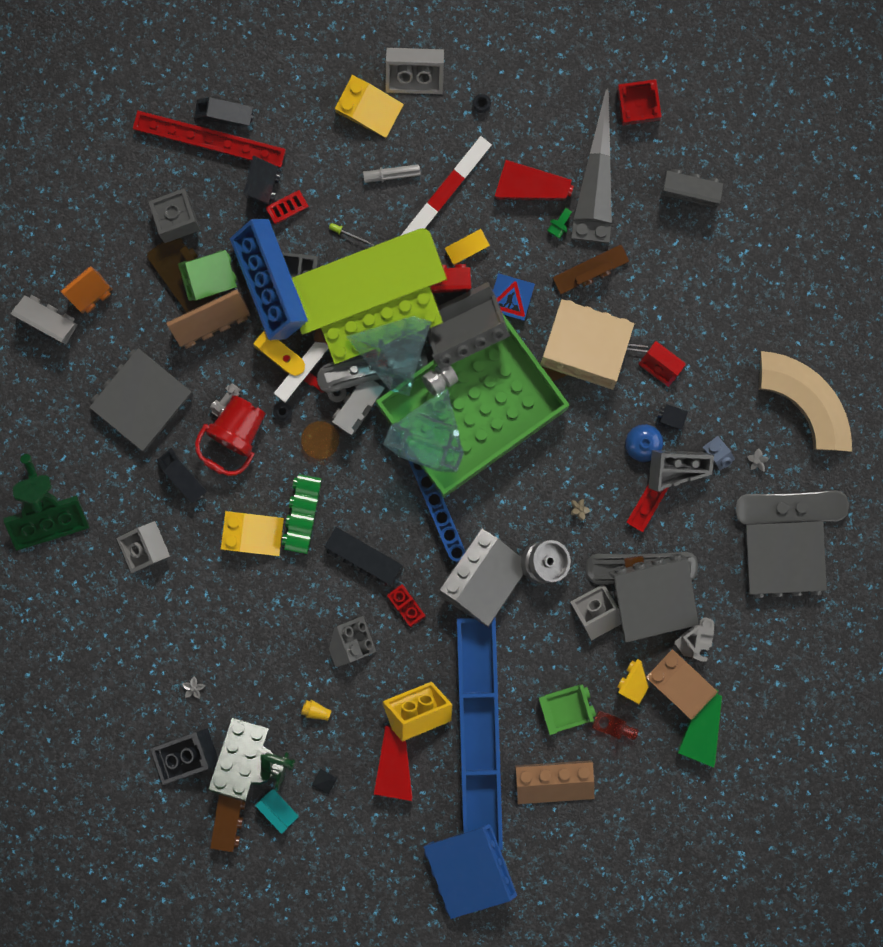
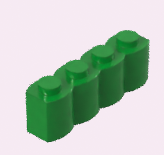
M301 474L298 475V478L294 477L292 489L296 490L295 496L290 497L289 508H292L291 516L287 515L285 526L288 527V533L284 534L282 539V545L285 546L284 550L308 554L322 478Z

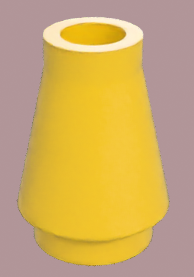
M306 700L301 715H304L305 718L328 721L331 710L313 700Z

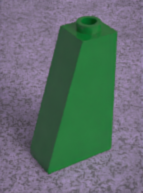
M718 692L692 720L689 719L676 751L713 768L716 761L722 696Z

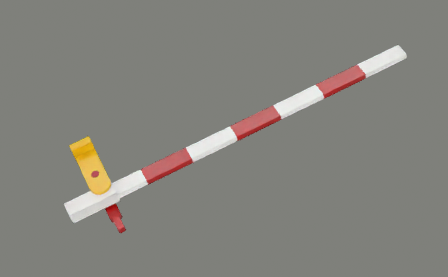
M480 136L401 235L420 228L425 229L492 144ZM264 330L253 343V347L289 374L274 394L283 402H286L302 381L306 382L309 386L313 385L321 393H324L318 385L317 378L310 371L329 349L327 343L315 342L303 358H301L281 341L268 340Z

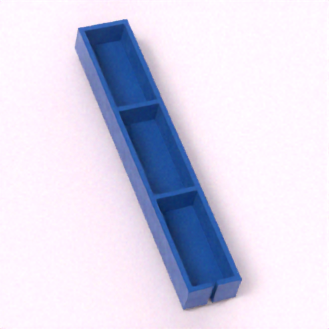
M457 618L463 833L490 823L499 848L503 850L496 618L493 619L489 627L474 618Z

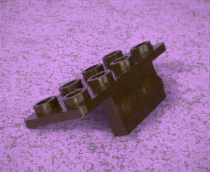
M181 238L167 243L163 241L147 253V258L187 313L213 301L219 296L220 293L198 300H188L178 263L198 258V255L193 248L188 249Z

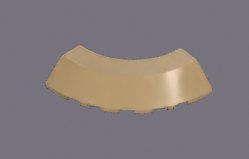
M761 351L759 390L774 392L786 397L804 414L812 433L813 450L852 452V438L847 415L842 403L829 384L818 373L798 360L777 353Z

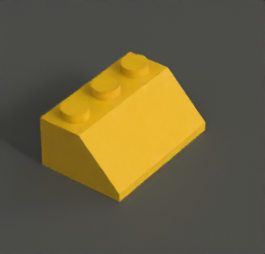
M433 682L383 701L391 728L402 741L452 720V703Z

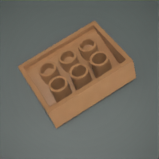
M235 290L167 322V325L181 348L185 346L188 349L196 345L195 341L201 338L205 341L213 337V333L218 330L224 332L230 329V325L235 322L241 324L247 321V317L251 314L242 295L238 290Z

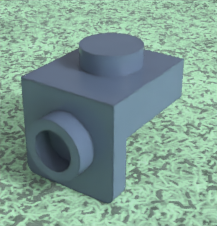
M719 436L703 446L706 453L714 455V463L719 470L730 466L732 461L735 460L731 450Z

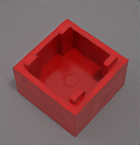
M656 79L618 84L617 93L622 126L659 121L662 118Z

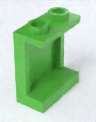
M226 250L178 263L189 301L198 300L237 287L236 275L230 265L231 257Z
M583 684L538 697L550 735L588 722H594L593 717L596 716L593 705L589 706L588 698H591L588 687L584 688Z

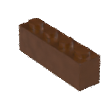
M219 794L210 849L233 852L235 848L239 847L240 836H237V831L242 828L243 817H240L241 810H245L246 802Z

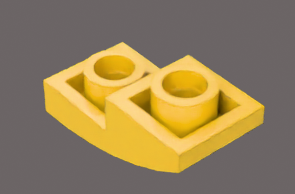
M479 229L445 247V250L454 265L490 245L482 229Z

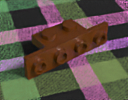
M618 245L554 276L553 280L561 295L580 285L585 287L594 282L593 279L598 276L602 279L610 275L611 270L628 263L629 259L623 246Z

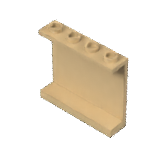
M561 299L540 365L613 390L619 376L634 323L624 318L620 319L611 316L606 312L602 313L593 310L588 306L575 304L570 300Z

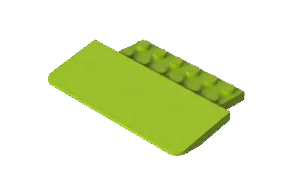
M424 228L406 233L292 278L308 322L300 327L301 333L304 335L321 328L334 364L443 324L430 286L447 280L431 233Z

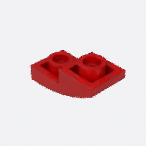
M403 584L387 595L411 628L426 617Z

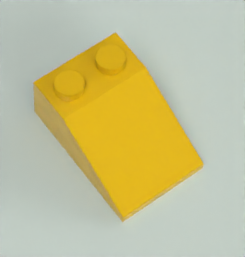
M352 75L335 107V112L387 138L404 104L366 81Z
M225 511L221 549L279 556L284 518Z

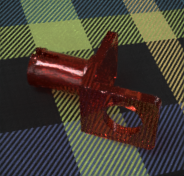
M598 711L592 726L593 729L609 734L617 739H620L621 736L631 740L637 738L638 729L627 726L626 721L616 716ZM607 717L609 720L608 726L600 727V719Z

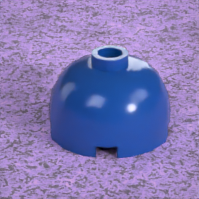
M641 424L632 428L625 439V449L629 456L639 462H650L652 450H662L663 437L660 431L648 424Z

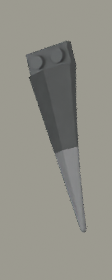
M608 89L605 91L573 219L571 240L609 244L612 211Z

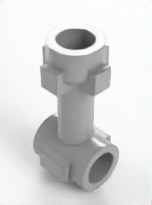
M231 383V385L225 388L228 392L220 402L215 400L211 404L209 409L217 417L222 413L233 395H240L241 389L235 384Z

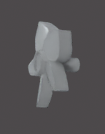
M757 449L754 455L747 456L753 462L751 470L758 467L761 471H765L763 463L767 462L769 458L763 456L760 449Z
M195 676L191 679L190 683H182L183 687L187 689L185 698L193 694L196 698L200 699V692L198 690L205 687L204 684H197Z

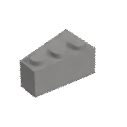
M375 381L355 385L356 389L352 394L349 392L344 399L345 405L342 409L338 408L332 417L334 419L332 422L351 436L354 435L376 403V400L385 390L384 387Z

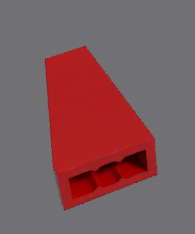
M505 160L494 199L566 200L567 196L571 197L574 186L570 185L571 179Z
M386 725L374 795L412 801L406 740L402 741L396 735L391 725Z

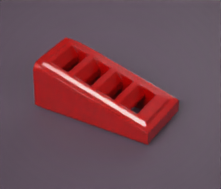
M300 190L272 203L266 209L274 224L277 225L309 206ZM296 196L302 205L300 207L297 206L294 200ZM289 200L295 208L292 211L287 203ZM284 204L288 213L284 214L280 205ZM277 208L281 216L277 217L273 209Z

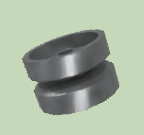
M548 540L533 543L524 550L521 557L522 572L528 580L536 584L560 581L570 570L571 560L569 552L558 541Z

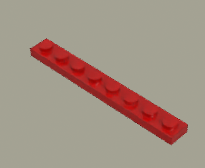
M138 110L133 125V130L243 159L252 161L253 156H256L278 166V168L282 167L286 149Z

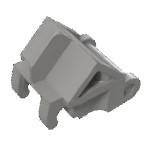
M704 617L700 620L699 625L691 627L680 635V638L675 641V645L683 656L692 657L703 662L707 661V657L701 656L700 651L702 649L709 650V647L712 646L714 636L713 620Z

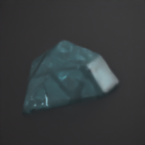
M411 316L346 336L391 391L410 396L415 379L414 376L431 321Z
M448 388L406 415L398 423L396 422L390 426L383 445L401 458L433 470L457 472L464 452L460 443Z

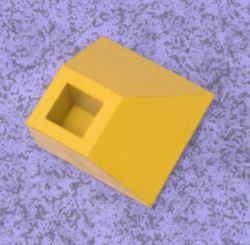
M637 659L636 662L632 661L627 668V671L630 673L626 679L622 677L617 688L620 689L618 693L640 704L649 686L642 661Z

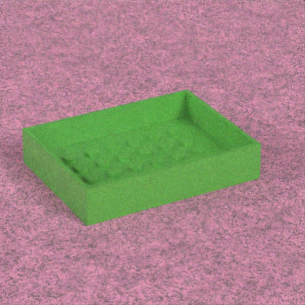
M504 315L503 317L510 336L451 364L450 366L458 377V382L449 388L445 387V391L437 397L427 390L422 381L424 374L430 370L435 371L437 363L433 360L376 400L378 409L443 498L569 408V403Z

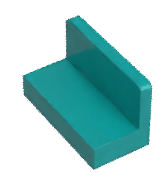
M275 789L268 792L255 805L281 834L298 818V814Z

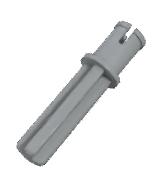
M417 164L387 169L380 167L379 170L363 171L364 183L382 181L383 183L384 180L419 176L421 172L420 166Z

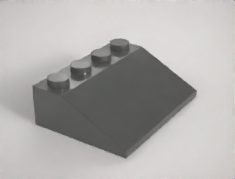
M481 529L439 590L440 597L489 627L524 575L521 567V557L501 540Z

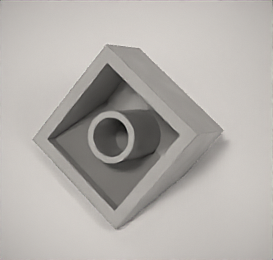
M155 521L116 538L131 573L170 557Z
M604 584L571 601L591 640L622 624L619 608Z

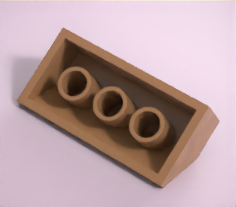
M592 760L515 766L518 804L594 799Z

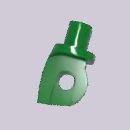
M565 208L558 220L553 219L550 221L551 225L547 231L560 239L562 234L568 231L564 224L572 211Z

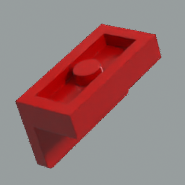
M657 341L653 343L638 363L668 387L686 365L685 362Z

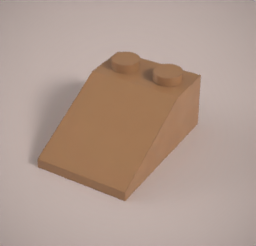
M673 649L646 677L691 720L718 692Z

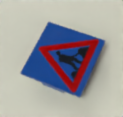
M498 273L493 291L503 315L525 320L535 284Z

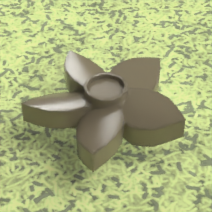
M584 499L578 503L572 500L571 504L574 509L571 511V514L577 515L578 519L583 521L585 514L589 513L590 509L584 507Z

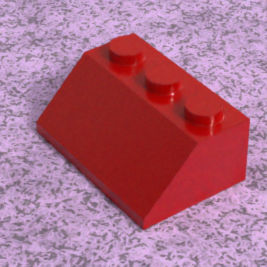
M456 264L455 268H447V265H442L447 280L430 286L432 293L468 292L471 290L470 267H466V264Z

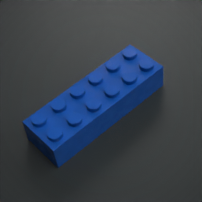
M251 219L230 238L268 340L287 339L308 322V319L269 219Z

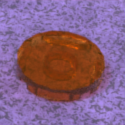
M316 421L304 429L301 444L309 456L315 459H325L337 451L339 435L331 424L325 421Z

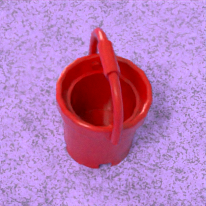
M236 395L232 396L214 423L203 425L195 441V451L204 465L218 474L227 476L242 473L254 457L251 444L266 415L260 408H255L251 405L252 403ZM204 433L226 448L248 457L241 468L235 471H227L212 460L206 459L200 451V441Z

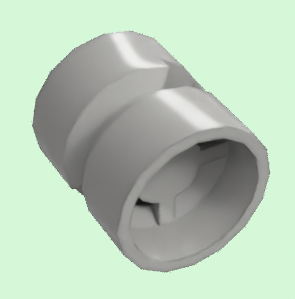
M437 365L435 371L430 370L422 376V381L427 390L437 397L445 391V387L449 388L458 382V377L450 365L441 370Z

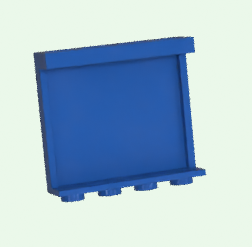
M490 823L478 829L437 842L432 841L424 846L425 856L431 865L432 875L437 881L438 891L443 897L445 910L449 914L450 919L509 902L517 896Z

